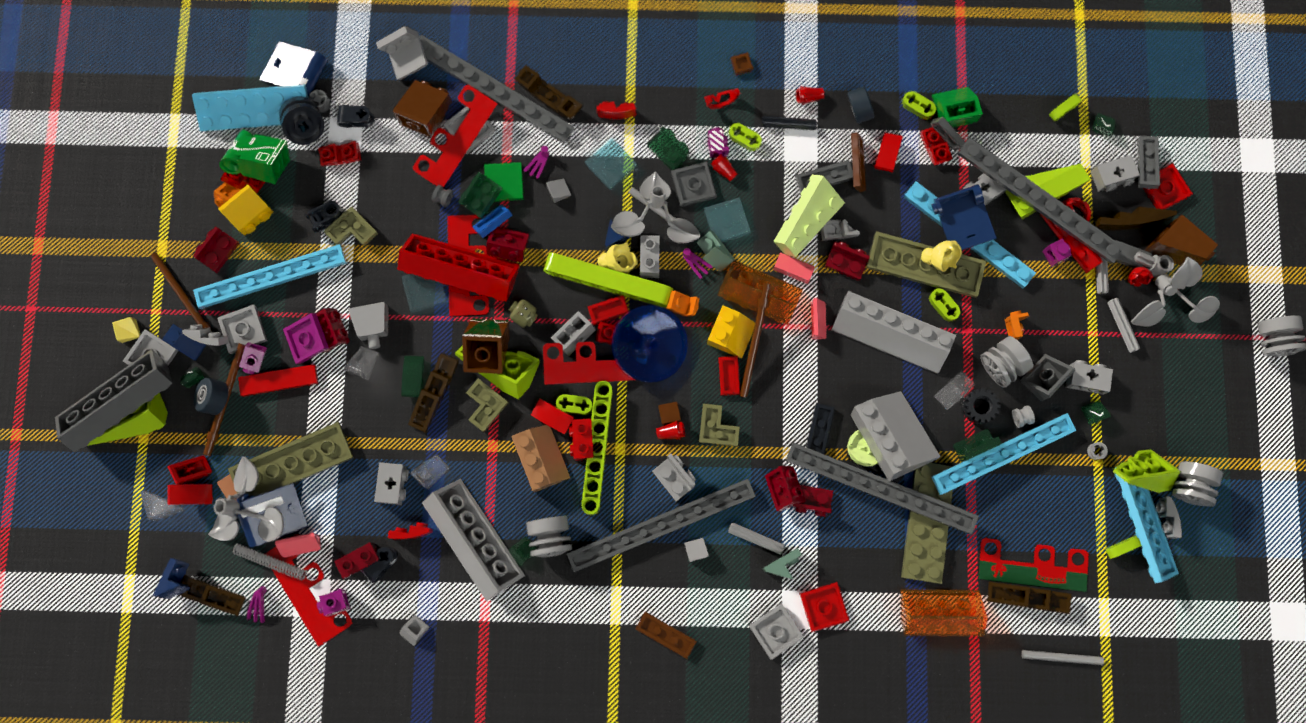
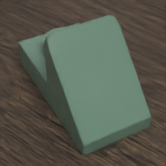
M713 230L709 231L697 242L706 254L703 260L720 272L735 260Z
M796 548L762 569L770 574L793 579L785 565L788 564L790 567L800 561L798 557L802 554Z

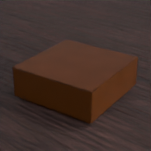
M748 52L730 58L735 76L753 71Z
M677 402L658 405L662 425L677 420L678 422L681 421Z

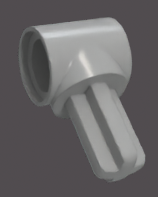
M1138 251L1134 256V260L1137 263L1148 267L1147 269L1152 272L1153 277H1159L1174 268V261L1167 255L1161 257L1154 255L1152 257Z

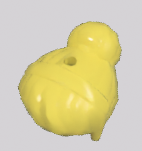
M943 241L934 248L924 249L921 259L924 263L933 265L937 270L945 272L949 267L957 268L956 263L962 255V248L956 241Z
M627 242L612 245L607 253H603L598 257L597 261L601 267L622 273L629 272L638 265L637 257L630 251Z

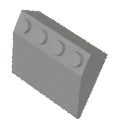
M901 391L870 399L854 407L851 417L889 482L940 458L939 453Z

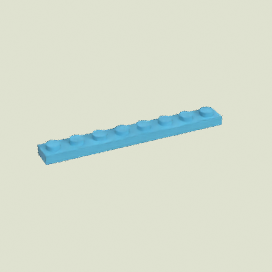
M915 182L904 195V198L942 227L938 214L934 215L931 206L937 197L918 182ZM994 240L970 248L1022 289L1026 287L1036 274V272Z
M339 244L203 286L193 291L197 306L202 309L347 263L342 246Z
M1068 413L1063 414L931 478L939 495H942L1073 433L1076 429Z

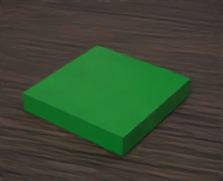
M521 162L484 164L486 202L524 200Z

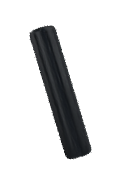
M763 116L762 127L815 130L817 126L815 119Z

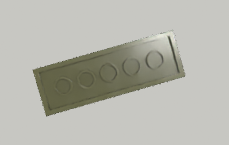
M876 231L866 269L973 298L978 297L986 261L961 255L956 263V269L949 267L945 272H942L933 265L924 263L921 259L923 250L934 248L933 246Z
M336 422L249 459L256 466L259 479L255 489L251 492L246 491L249 496L253 495L255 497L285 485L297 483L353 459V454L341 424ZM239 464L228 468L233 483Z
M928 463L915 469L912 490L951 505L953 490L939 495L931 477L953 466ZM909 511L901 578L942 584L949 526Z

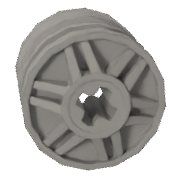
M1283 316L1257 323L1259 335L1270 338L1261 342L1262 347H1270L1262 350L1263 356L1282 357L1306 350V343H1297L1304 341L1305 336L1295 335L1296 332L1303 330L1301 316Z
M1012 336L1006 337L997 343V348H990L981 354L980 357L987 373L1003 388L1010 385V382L1016 381L1017 375L1023 376L1033 369V362L1029 353Z
M1180 462L1178 470L1181 472L1178 477L1185 481L1175 482L1174 486L1178 489H1173L1172 496L1197 506H1215L1217 500L1213 497H1217L1218 492L1210 487H1219L1221 485L1223 472L1201 463Z
M567 516L539 519L526 523L528 536H537L538 539L529 543L530 547L539 546V550L530 551L531 557L545 558L557 556L572 550V545L562 544L564 541L571 540L569 536H561V532L569 529Z

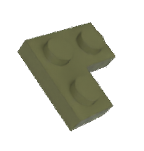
M352 206L323 231L336 245L341 244L353 234L365 246L378 234Z
M479 378L466 392L467 395L480 404L468 420L482 432H485L507 406L508 402Z
M703 404L699 443L738 447L740 427L720 425L722 406Z

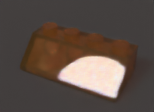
M734 260L725 275L718 296L726 301L737 303L743 308H749L758 312L759 306H757L758 298H761L763 284H771L768 298L770 303L769 307L766 308L765 316L774 319L778 323L788 325L803 289Z
M901 589V623L904 635L984 636L988 618L980 590Z

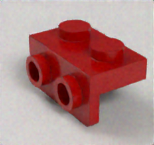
M572 420V425L569 426V436L573 437V445H570V456H574L575 461L593 458L592 420Z

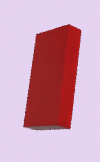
M624 295L588 306L593 325L629 314Z
M738 356L719 357L721 396L740 395Z

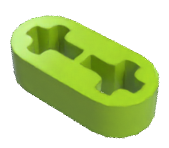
M914 91L907 92L903 97L902 105L905 109L922 119L933 117L936 106L932 101ZM913 98L914 101L911 104L908 103L909 99ZM929 107V112L925 113V108Z
M1077 93L1055 108L1049 116L1056 122L1080 104L1082 99Z
M740 123L733 124L729 129V138L733 142L750 151H756L760 148L762 138L758 133ZM739 129L740 134L735 136L734 131H737ZM756 139V143L750 145V140Z
M935 289L930 294L929 301L944 320L952 322L960 316L959 306L944 289ZM941 294V295H942L941 301H940V300L936 301V300H935L936 295L938 296V295ZM948 309L955 311L953 315H947Z
M563 394L556 400L557 408L570 414L587 415L593 408L591 400L583 396ZM567 399L569 403H573V406L567 405L566 408H563L560 402ZM583 401H586L589 408H585V411H582L581 407L576 406V404H582Z
M1133 536L1105 550L1111 559L1142 545L1137 536Z

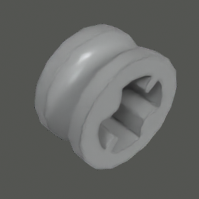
M1102 442L1090 444L1087 449L1088 456L1093 460L1103 459L1108 453L1106 445ZM1095 446L1101 449L1099 454L1096 455L1094 454Z

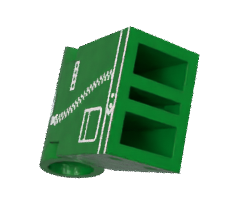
M241 130L233 141V145L219 162V166L228 174L241 173L249 178L276 184L290 161L287 140L258 134L253 136L250 132Z

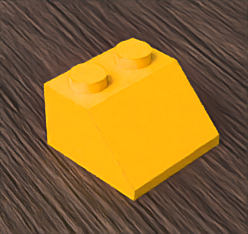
M246 185L218 208L244 236L252 233L257 225L268 220L273 213L272 209L249 185Z
M722 305L708 338L707 345L742 359L753 334L755 323L742 313Z

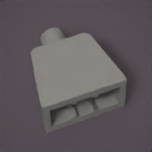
M385 302L349 308L348 311L357 337L361 341L368 340L369 349L380 348L379 338L388 336V305Z

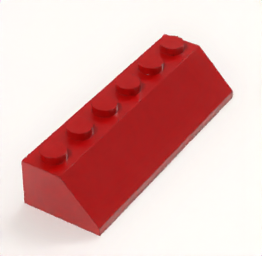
M412 233L399 250L397 270L403 271L406 274L417 275L424 279L434 280L444 285L458 287L461 290L475 292L478 295L489 296L498 301H507L512 292L520 264Z

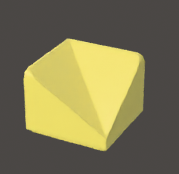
M128 317L112 322L117 341L124 343L140 337L136 319Z

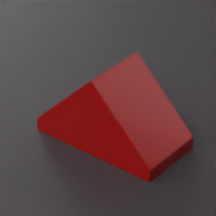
M205 455L168 466L177 485L192 484L212 473Z

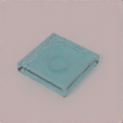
M610 139L585 161V165L609 190L637 167V163L613 139Z
M740 198L704 208L710 231L713 230L721 242L751 233Z
M413 274L401 276L411 313L448 303L444 286L440 282L424 279Z

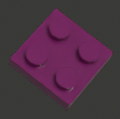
M310 313L283 329L295 364H301L329 349L316 313Z

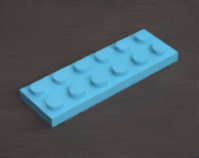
M306 84L192 94L200 131L281 125L279 111L285 101L300 96L308 98Z
M1115 474L1117 481L1120 482L1123 499L1127 502L1129 516L1134 522L1135 533L1141 542L1142 553L1147 559L1149 573L1154 582H1163L1179 574L1150 491L1128 484Z

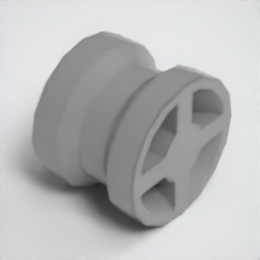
M1029 405L1024 406L1020 410H1012L1013 421L1018 428L1023 427L1024 424L1031 425L1035 423L1034 413Z

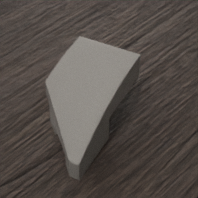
M845 219L843 221L829 220L821 229L822 241L859 236L860 232L850 227Z

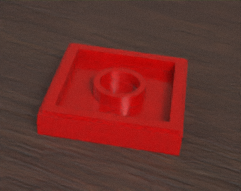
M1173 163L1160 170V186L1158 189L1143 188L1156 209L1166 210L1193 195Z
M838 582L799 593L811 632L850 621Z

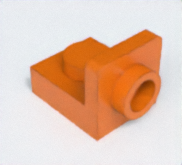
M224 182L214 190L215 204L220 208L241 189Z
M676 290L671 291L666 309L682 316H695L700 298L689 297Z
M1014 311L1010 313L1009 317L1004 319L1008 336H1012L1016 340L1023 336V325L1019 321L1026 319L1029 316L1028 312Z

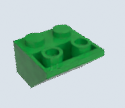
M969 87L932 95L938 118L944 117L952 127L975 123L983 114L978 96Z

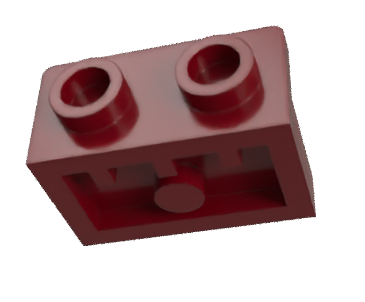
M215 226L214 229L207 233L204 242L197 246L193 257L218 273L240 243Z
M497 227L490 232L486 242L487 255L522 263L529 234Z
M835 242L824 267L860 281L870 256L863 250L849 248V245L846 243Z
M324 308L316 313L329 349L322 353H327L340 344H348L350 342L348 333L342 323L341 315L336 308Z
M779 466L765 475L776 511H784L796 503L802 504L805 502L804 493L793 466Z
M800 485L804 493L805 502L790 506L795 508V512L806 514L807 511H813L815 516L826 517V514H831L832 490Z
M369 542L334 561L342 578L345 579L379 560L376 554L378 548L375 543Z

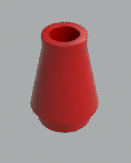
M801 86L796 89V101L802 105L824 99L823 88Z
M722 154L711 163L714 167L713 170L729 181L738 174L728 158Z
M677 420L656 428L657 438L681 440V437H685L683 422H678Z

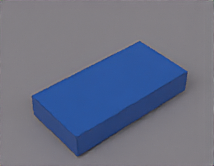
M501 204L476 223L473 229L484 238L510 218L512 214Z

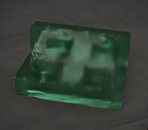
M662 126L660 133L647 144V148L670 170H675L689 157V148L683 141L679 142L675 138L676 135L671 129H666Z
M478 172L473 177L467 190L461 195L458 203L483 219L503 187L488 176Z
M985 429L955 443L953 447L960 461L963 462L1002 443L999 437L993 439L989 430Z

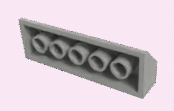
M850 291L844 297L831 329L834 332L936 374L939 373L956 337L955 334Z
M461 479L434 491L422 502L486 602L525 576Z

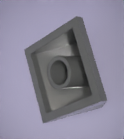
M1045 354L1020 381L1040 401L1050 398L1076 370L1074 367Z

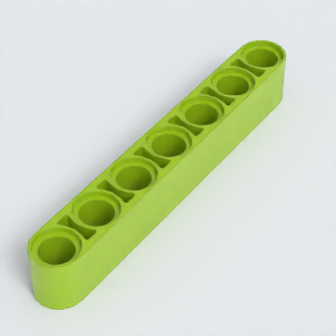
M556 253L548 254L543 272L555 277L614 294L624 295L628 298L667 308L671 291H673L672 287Z
M607 381L598 382L594 390L591 417L593 445L600 443L603 449L599 453L593 452L594 457L587 458L582 509L590 516L599 512L613 394L612 386ZM603 386L609 388V392L606 395H601L598 392ZM598 406H606L607 411L604 414H598L596 412ZM598 424L604 425V432L596 433L594 431L595 426ZM597 462L601 465L598 472L590 470L592 463ZM590 482H597L599 487L597 491L591 492L588 490V484ZM594 501L596 509L591 512L587 511V502Z

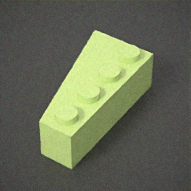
M811 175L809 184L800 194V200L797 205L793 206L788 221L785 220L774 240V243L785 255L796 257L845 203L824 176Z

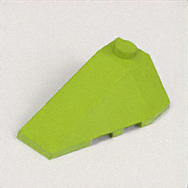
M1081 163L1025 176L1056 199L1061 198L1091 180ZM1008 190L1005 191L1022 220L1036 212L1035 209Z
M463 345L455 352V355L462 361ZM507 351L502 374H479L503 392L519 399L531 386L540 360L522 351L517 353Z
M160 393L155 395L151 401L145 402L138 407L134 413L124 417L120 423L107 429L102 436L90 441L87 446L149 434L163 428L166 424L168 412Z
M1151 449L1136 452L1134 457H1129L1127 462L1121 463L1113 470L1116 475L1128 484L1158 493L1171 491L1181 472Z

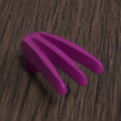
M542 146L541 151L524 169V172H526L536 163L529 173L532 176L541 164L536 179L540 177L548 159L549 151L547 146Z
M689 248L683 250V258L696 275L702 279L701 274L693 264L705 274H708V272L697 261L712 269V266L692 253Z
M262 586L254 592L248 608L247 620L250 619L254 607V622L258 621V610L261 623L265 622L264 594L267 592L266 587Z

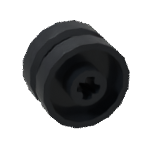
M303 96L293 97L286 100L279 111L280 124L286 138L291 142L299 145H308L317 141L322 136L324 120L320 109L314 101Z

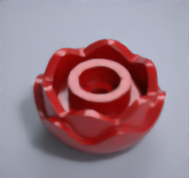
M1137 267L1128 275L1129 283L1136 287L1142 284H1149L1153 278L1152 272L1145 267Z

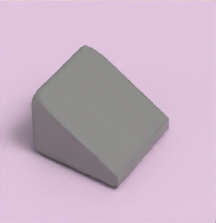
M564 179L546 183L554 203L571 196Z
M703 538L684 543L689 562L709 557Z
M414 614L401 628L400 635L415 646L429 629V626Z

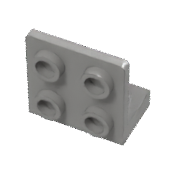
M404 26L376 42L379 50L389 53L398 80H402L428 65L419 33L409 27Z
M670 453L667 459L652 470V472L677 502L695 487L694 482L696 479L689 470L685 472L680 458L677 455L673 457Z

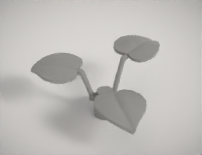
M657 172L646 178L640 186L639 193L641 197L649 200L641 217L638 218L634 212L623 211L615 216L611 228L620 235L627 237L638 236L645 229V225L641 221L644 219L649 207L652 206L655 209H659L663 206L667 223L670 226L667 229V235L672 241L682 244L700 238L698 229L688 220L676 218L673 223L671 222L667 208L668 202L665 201L670 196L671 190Z
M1187 257L1172 278L1168 274H1162L1157 277L1155 284L1160 289L1157 293L1160 295L1161 301L1156 300L1149 303L1133 318L1131 323L1144 327L1157 324L1166 314V310L1163 308L1166 305L1164 295L1172 296L1176 293L1194 308L1188 317L1196 323L1210 319L1219 309L1220 302L1216 297L1208 296L1195 305L1178 290L1184 289L1186 286L1191 287L1195 285L1203 274L1200 265L1195 260Z
M242 456L234 477V489L240 493L228 495V499L219 498L215 502L214 510L218 516L208 535L217 540L229 541L236 537L239 531V523L236 520L238 517L235 514L261 519L258 532L265 541H274L280 538L283 532L284 519L278 509L267 508L264 516L239 510L240 504L234 500L245 495L246 491H253L258 483V470L247 457Z

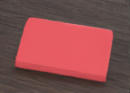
M780 252L773 270L808 284L815 266Z
M814 298L811 302L812 338L826 339V304L824 301Z
M315 533L275 541V545L282 557L321 550L320 536Z

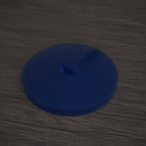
M647 305L632 309L619 320L612 336L614 358L621 370L635 380L641 382L665 380L677 372L686 357L688 342L684 326L672 312L663 307Z

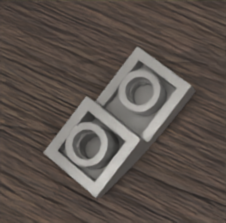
M202 324L190 325L189 329L182 330L185 336L203 344L220 346L229 343V336L221 335L220 332H211V328H203Z
M1159 498L1156 510L1159 518H1166L1163 526L1166 538H1182L1180 518L1172 498Z

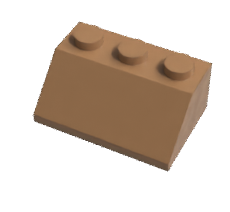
M544 425L531 428L511 436L534 493L570 479L550 426Z

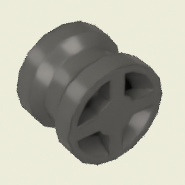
M315 90L309 95V99L317 104L321 113L329 110L331 101L324 91Z
M437 185L432 194L431 201L441 203L443 207L447 208L453 198V190H446L443 186Z

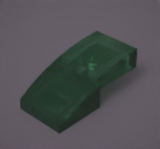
M424 356L404 357L401 395L403 397H419L423 387Z

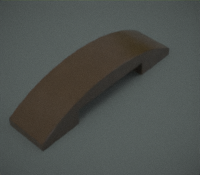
M527 65L514 78L533 97L569 120H572L583 107L581 103L571 96L564 95L541 79L540 75Z

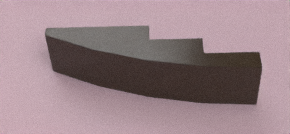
M1138 207L1132 213L1119 212L1113 218L1100 217L1094 222V226L1099 230L1142 228L1168 221L1177 215V211Z
M443 352L440 353L425 388L421 390L408 425L423 432L428 430L460 361L459 359Z
M184 575L181 583L191 587V589L179 594L181 597L239 616L246 599L245 596L188 575Z
M989 582L987 602L1070 614L1072 594Z

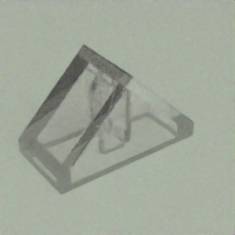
M361 346L345 365L344 370L351 375L369 381L379 353Z
M961 370L934 397L948 410L965 396L975 383Z
M436 454L412 470L410 474L424 488L430 489L450 467Z
M144 490L141 492L148 520L158 521L184 510V507L179 505H168L167 499Z

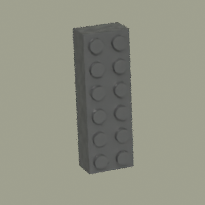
M153 349L149 350L55 417L57 439L74 453L79 449L85 448L90 441L102 436L107 429L117 425L124 417L134 413L145 402L151 401L155 395L169 388L172 380L168 364Z

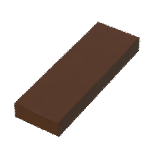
M856 132L851 133L854 188L859 192L866 191L864 140Z
M644 612L635 628L688 659L697 642L647 612Z

